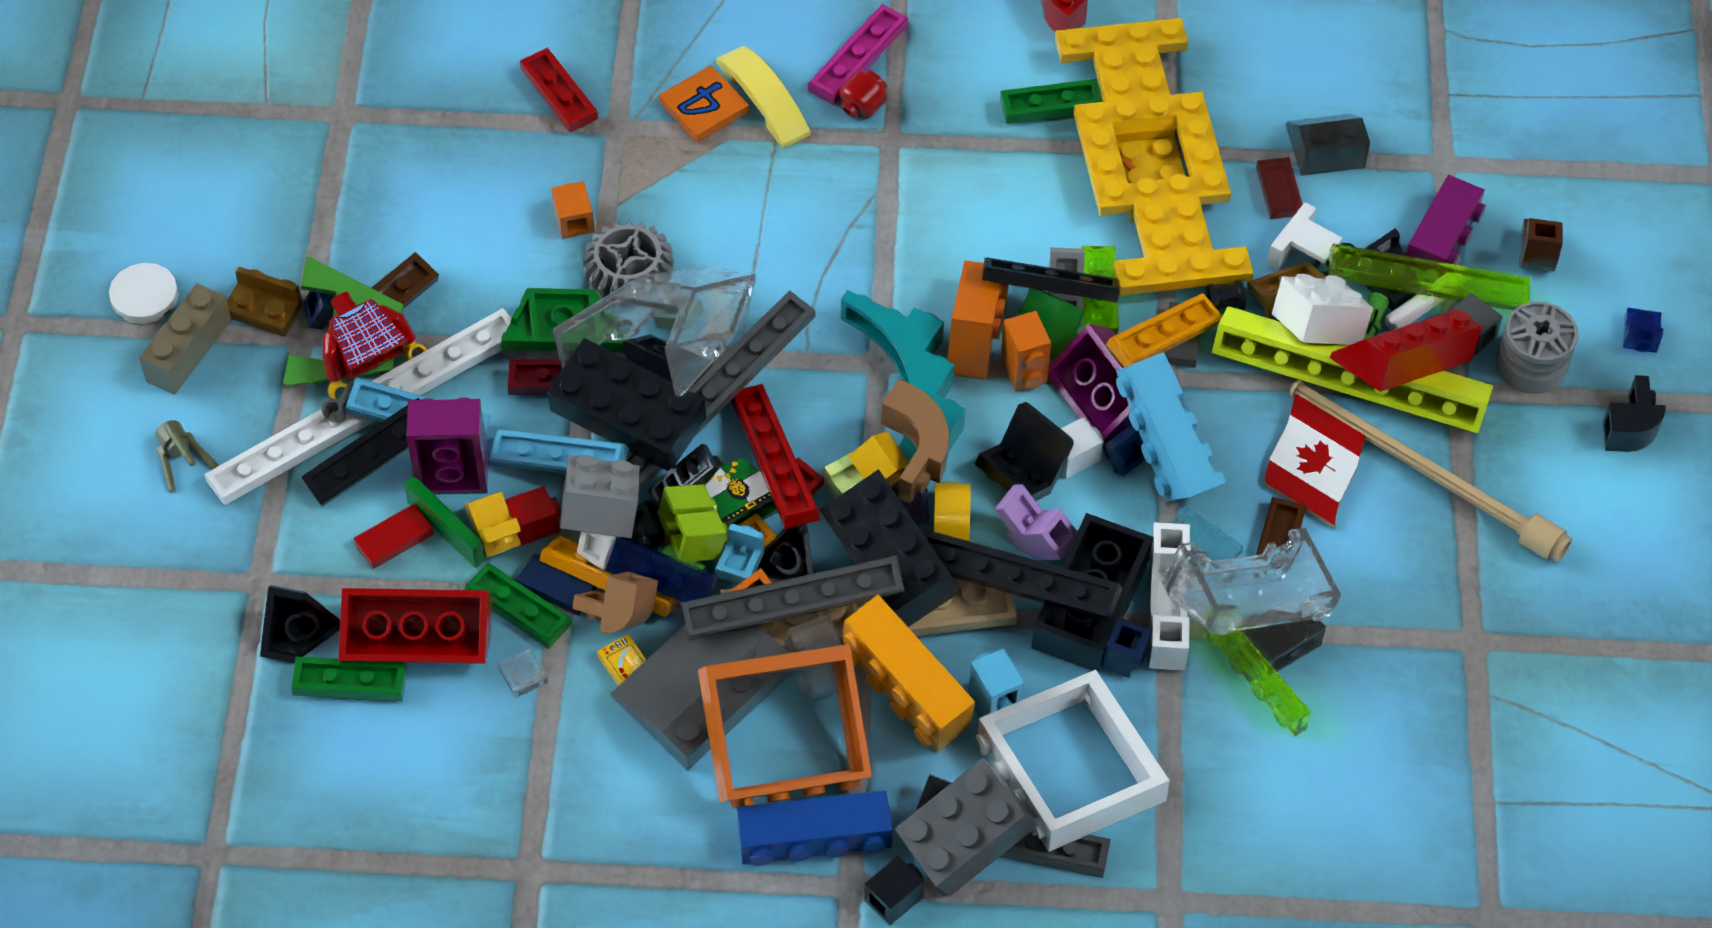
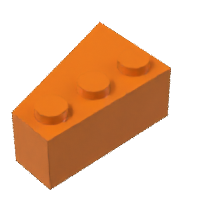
M964 260L951 318L947 360L955 364L954 375L987 380L994 339H999L1001 321L1004 316L1009 285L983 281V263Z

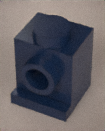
M1118 617L1105 645L1102 668L1130 678L1135 666L1141 667L1148 650L1147 643L1152 634V629Z

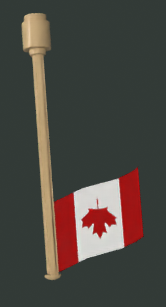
M1298 380L1291 386L1290 396L1294 398L1288 424L1269 459L1265 474V487L1288 501L1307 505L1305 510L1307 513L1331 528L1335 529L1339 504L1357 470L1364 439L1515 529L1516 534L1520 536L1518 543L1545 560L1549 561L1552 559L1558 563L1568 551L1573 538L1566 535L1567 531L1540 514L1536 513L1532 518L1522 516L1304 385V381Z

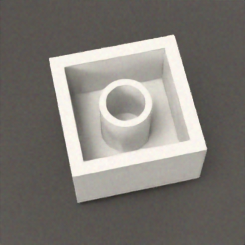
M1297 274L1296 277L1282 276L1272 315L1303 343L1351 345L1364 340L1373 307L1362 299L1360 293L1353 291L1346 285V281L1340 277L1329 275L1326 276V279H1319L1307 274Z

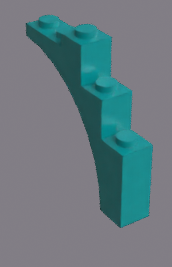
M847 290L841 298V320L862 331L880 346L896 366L902 381L919 388L936 402L948 424L949 452L964 429L966 408L961 407L954 400L944 399L954 384L955 364L950 363L943 356L934 355L943 342L944 321L932 313L923 312L916 308H913L908 317H906L896 309L886 308L873 302L865 295H858ZM904 436L899 448L910 462L917 450L914 444Z

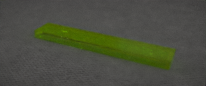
M1334 243L1330 248L1328 276H1337L1346 282L1455 301H1462L1472 293L1490 307L1513 311L1520 305L1530 302L1529 277Z

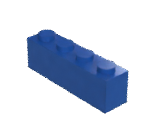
M887 790L737 807V825L742 864L763 866L778 860L789 859L799 862L813 856L841 857L849 852L865 851L867 853H878L885 848H892L893 830Z

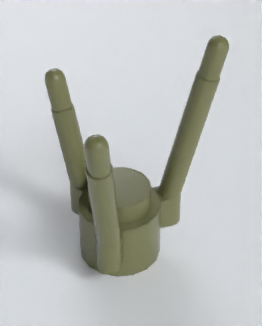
M170 420L157 428L155 436L160 444L156 447V451L161 459L169 492H175L169 455L172 457L183 455L188 464L194 466L196 462L188 450L190 446L211 469L219 466L196 442L190 432H185L179 421Z

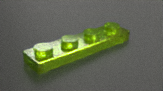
M1220 606L1211 611L1206 627V635L1210 643L1215 648H1220L1224 652L1232 669L1237 674H1242L1246 678L1254 695L1260 701L1264 700L1273 710L1276 721L1282 727H1287L1294 736L1305 731L1311 711L1225 610Z

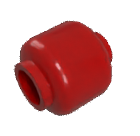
M872 70L855 72L839 90V96L843 102L841 104L842 110L854 119L857 116L865 119L871 118L887 100V92L885 90L887 84Z

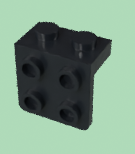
M1023 402L1017 406L1001 443L979 453L975 465L989 479L997 482L1007 492L1013 485L1023 484L1033 499L1037 501L1051 494L1073 448L1074 441L1031 404Z

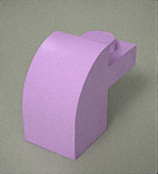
M1023 484L1013 485L994 509L1009 528L1008 533L1005 535L1007 539L1022 552L1040 560H1061L1070 549L1078 532L1061 509L1042 510Z

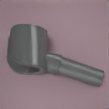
M350 382L340 398L329 399L324 402L322 413L325 419L329 417L331 412L337 410L334 416L336 423H343L345 421L346 413L344 407L347 404L354 383Z

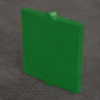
M1030 288L1023 306L1017 310V313L1022 315L1037 311L1051 341L1050 356L1056 359L1078 335L1076 332L1085 311L1044 290Z

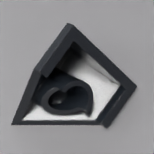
M807 524L784 528L764 550L757 570L761 568L772 583L814 574Z
M270 585L267 592L260 657L295 663L296 656L304 657L340 630V619L304 591Z

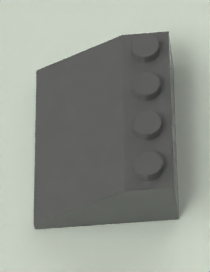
M684 625L610 694L688 771L711 750L698 669L708 665L788 654V652L758 626L688 640ZM793 670L716 682L724 735L726 736L792 674Z

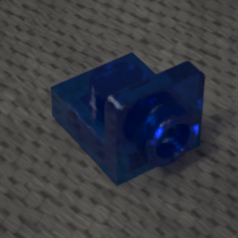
M1627 307L1624 319L1623 348L1633 349L1638 352L1657 353L1664 331L1661 327L1662 313Z

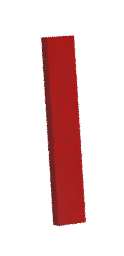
M763 384L743 388L731 400V403L784 528L787 529L819 521L818 508Z

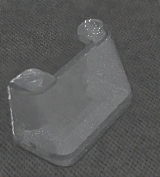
M1306 528L1291 529L1288 532L1290 540L1279 547L1276 546L1275 542L1268 543L1261 555L1211 561L1206 551L1201 552L1196 542L1180 544L1162 578V584L1168 596L1209 632L1225 635L1232 631L1309 620L1322 621L1332 614L1334 607L1342 596Z

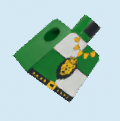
M713 456L719 470L705 487L710 497L715 500L718 515L722 523L724 522L727 525V528H729L730 524L739 525L756 513L763 521L778 513L761 472L744 458H738L725 466L718 456Z

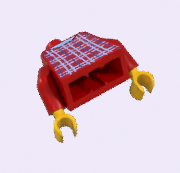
M343 292L331 300L330 303L338 315L329 320L328 331L323 336L322 359L327 379L331 382L327 389L328 395L332 399H337L335 396L336 389L339 387H344V390L348 385L342 381L344 377H346L347 381H350L400 354L405 361L413 358L412 351L414 348L417 349L419 354L427 350L424 345L415 343L416 336L403 314L386 305H378L373 299H369L356 306L348 292Z

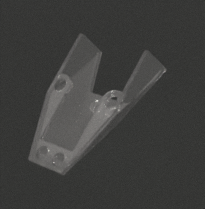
M697 264L635 278L552 329L562 369L583 338L598 345L605 339H630L637 335L661 309L675 311L678 314L666 343L665 352L675 396H682L735 339L756 281L755 273ZM623 325L631 326L630 328L623 331L615 330L616 328Z

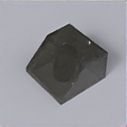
M1342 114L1286 122L1301 176L1365 168L1370 140L1362 117L1353 114Z

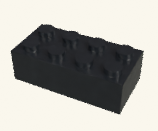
M583 338L547 391L552 412L610 442L626 444L629 452L666 471H669L676 465L707 418L703 397L586 338Z
M879 469L819 509L855 564L897 555L905 593L882 599L907 627H910L961 592V589Z
M1086 513L1061 567L1117 582L1123 588L1110 622L1044 603L1034 625L1032 649L1092 671L1096 669L1100 673L1103 665L1105 645L1118 617L1124 619L1150 561L1153 536Z

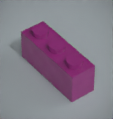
M1449 174L1447 175L1408 244L1406 253L1410 261L1409 267L1437 279L1443 277L1447 268L1453 270L1460 255V251H1458L1459 246H1466L1472 235L1473 228L1470 226L1473 221L1479 223L1484 214L1486 204L1482 203L1485 189Z

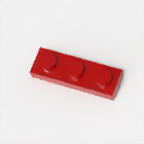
M548 47L520 60L522 72L569 132L598 119L596 108Z

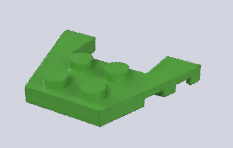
M306 257L301 290L336 296L343 292H348L356 306L369 299H373L378 305H386L402 314L403 304L312 257ZM335 309L333 311V317L338 315ZM288 354L283 388H295L297 385L314 383V385L327 383L328 379L323 360ZM395 357L359 375L357 378L378 376L393 369Z

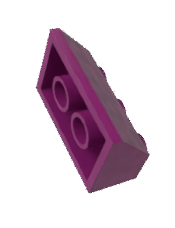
M1088 323L1049 365L1048 377L1078 418L1084 417L1091 427H1096L1100 431L1104 443H1107L1117 433H1121L1129 426H1132L1129 419V411L1131 410L1126 397L1121 396L1116 385V378H1118L1116 370L1124 366L1106 346V343L1111 337L1115 336V333L1111 328Z

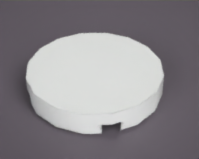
M140 263L131 265L117 274L111 282L109 296L113 310L116 314L118 313L123 316L124 320L130 323L147 324L165 317L164 313L168 312L169 309L172 311L177 304L179 292L175 277L167 268L154 263Z

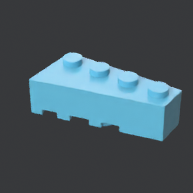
M1165 353L1154 355L1116 370L1118 391L1122 397H1126L1131 410L1129 411V419L1133 428L1139 431L1142 438L1141 450L1145 460L1149 464L1151 463L1156 475L1154 477V484L1159 495L1164 496L1165 501L1168 502L1189 498L1226 483L1222 472L1214 473L1209 462V458L1213 456L1208 442L1203 444L1195 433L1198 422L1193 411L1186 405L1182 406L1180 402L1184 393Z

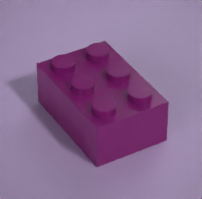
M461 397L448 400H434L431 398L408 400L406 437L414 477L419 479L434 495L488 493L489 456L480 399Z

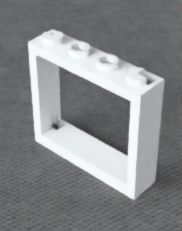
M1096 669L979 718L978 734L975 737L980 744L981 754L989 756L993 766L998 769L1039 826L1031 831L1033 836L1037 835L1041 839L1048 852L1167 801L1170 780ZM1084 701L1138 783L1055 819L1002 735Z

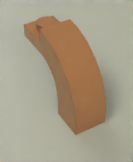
M898 379L882 403L881 425L906 436L917 450L899 477L898 498L911 503L918 492L923 493L930 480L937 483L941 482L947 465L949 429L942 410L929 395L919 388Z

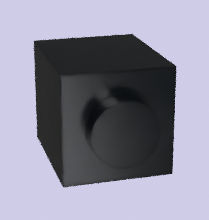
M897 856L865 883L864 901L889 925H892L923 899L924 877L914 864L909 863L907 865Z

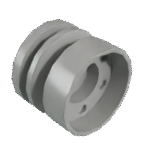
M1529 302L1520 305L1510 313L1496 355L1497 370L1502 379L1514 389L1534 394L1552 391L1563 383L1567 374L1571 357L1578 341L1577 325L1572 316L1565 310L1548 302Z

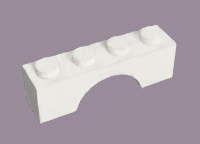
M1154 522L1150 556L1149 628L1152 629V634L1149 639V668L1185 670L1189 653L1187 580L1190 557V524Z

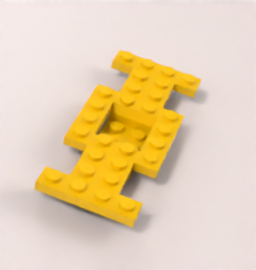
M1182 18L1057 30L1055 32V43L1061 64L1093 60L1103 102L1074 105V117L1099 216L1128 213L1130 223L1135 222L1144 258L1114 261L1113 271L1115 278L1119 280V295L1204 287L1208 284H1230L1238 280L1242 282L1252 281L1254 272L1247 247L1213 250L1201 207L1204 204L1230 202L1231 190L1203 91L1171 95L1159 53L1187 51L1189 42ZM1176 130L1183 151L1189 177L1185 176L1183 165L1175 140ZM1121 154L1130 160L1136 168L1129 171L1123 165Z

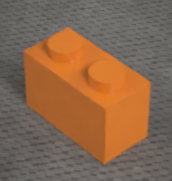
M1037 311L1005 319L1003 323L1001 362L1015 392L1023 389H1034L1047 383L1051 341Z

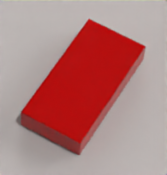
M412 504L354 537L353 540L354 545L372 569H375L434 535V531L417 506Z

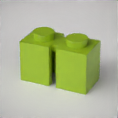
M705 484L664 487L658 515L667 535H671L670 542L679 562L720 559L723 546L728 541V528L724 522L722 523L717 512L716 502L710 497Z

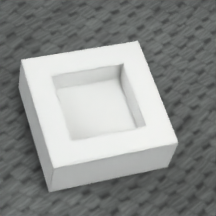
M581 531L577 553L598 568L605 570L613 565L618 537Z

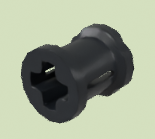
M1241 280L1235 281L1233 285L1215 287L1214 284H1208L1206 286V297L1217 310H1224L1227 306L1245 310L1246 292Z

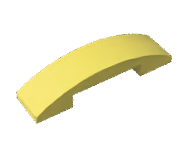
M741 46L716 58V63L731 83L738 82L766 118V128L782 148L811 135V131L790 93L773 70L754 51L746 46Z

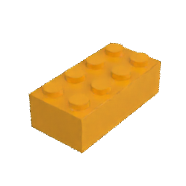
M879 594L844 620L842 645L850 644L853 666L859 665L867 674L865 678L870 687L876 693L883 692L891 701L889 703L890 708L899 719L904 720L906 718L915 728L913 732L923 746L928 747L930 745L938 753L971 727L975 701Z

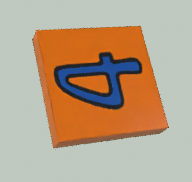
M711 65L658 95L659 103L697 143L750 112L749 104Z

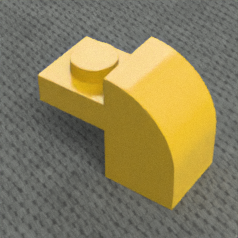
M954 481L935 483L933 532L969 541L970 484Z
M502 491L464 504L472 529L483 542L486 557L521 545L517 532L521 531L517 518H511Z

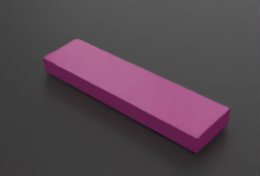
M882 4L808 83V91L835 105L841 99L839 96L840 88L855 72H866L908 26V17Z

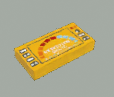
M629 634L597 650L599 660L617 686L646 661V658Z

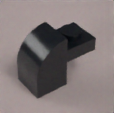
M1635 375L1628 394L1629 403H1609L1603 420L1605 451H1638L1646 448L1655 440L1665 415L1666 405H1655L1656 392L1655 390H1650L1649 376Z

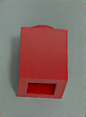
M545 486L505 499L511 518H517L521 529L520 532H517L521 543L520 546L559 533L558 518L561 517V508L556 497H549Z

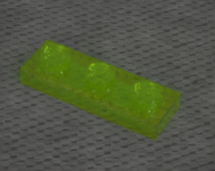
M1081 246L1085 251L1084 273L1115 278L1113 270L1114 261H1116L1115 246ZM1084 297L1083 328L1090 323L1111 328L1115 335H1117L1119 331L1118 303Z

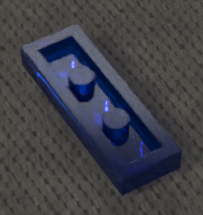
M624 537L616 538L605 571L612 574L632 572L658 580L656 592L680 602L712 596L719 577L716 574Z

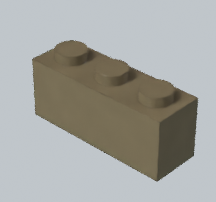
M196 283L139 357L146 382L172 394L177 393L232 320L225 295Z

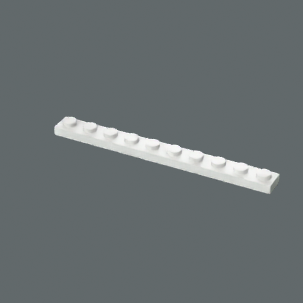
M502 308L371 382L423 395L503 350L500 349L501 336L506 332L511 322V317ZM322 409L205 473L206 481L225 506L375 421L346 413L345 421L343 423H336L334 416L337 410L331 412L329 417L325 419Z

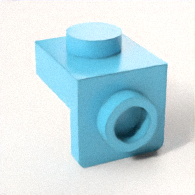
M730 524L728 528V541L715 568V577L740 584L755 573L764 554V534L750 526Z

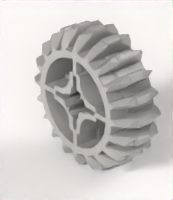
M630 219L626 225L620 226L615 221L612 229L603 226L601 234L593 233L591 242L586 243L584 257L582 258L583 267H585L584 276L589 281L593 290H599L601 298L610 295L613 303L619 299H624L627 306L631 299H637L642 303L643 296L647 295L654 299L656 290L664 291L666 282L670 281L674 267L672 247L670 243H667L664 233L658 234L655 226L646 229L643 221L635 226L631 223Z

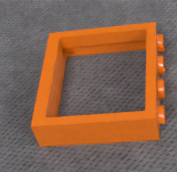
M850 644L714 664L698 669L719 803L731 801L732 808L754 805L753 797L766 795L768 802L790 799V791L802 789L804 796L826 793L825 786L839 784L840 791L861 787L860 780L872 777ZM832 664L850 770L733 789L716 682Z

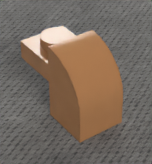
M632 572L610 575L607 577L605 593L594 590L574 595L572 609L586 613V618L590 620L601 621L600 632L613 633L637 627L649 618L654 608L658 580Z

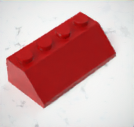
M1452 310L1451 312L1384 332L1331 352L1330 359L1381 392L1472 361L1482 325L1472 320L1466 312Z
M342 588L338 661L486 664L491 638L493 597L488 590Z

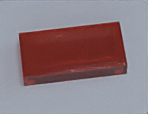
M1290 158L1258 160L1256 170L1270 219L1293 217L1303 203Z

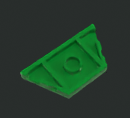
M527 288L521 298L519 307L516 308L511 317V322L506 332L501 336L500 349L575 351L583 338H586L612 352H623V341L632 338L629 335L624 336L618 329L616 317L610 310L604 307L603 300L593 289Z

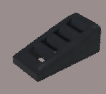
M699 445L648 489L657 511L659 510L664 487L701 484L706 486L719 470L707 445ZM699 464L702 468L700 471L697 468Z

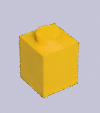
M888 431L873 435L848 455L863 479L879 469L891 488L899 484V477L909 464L908 459Z

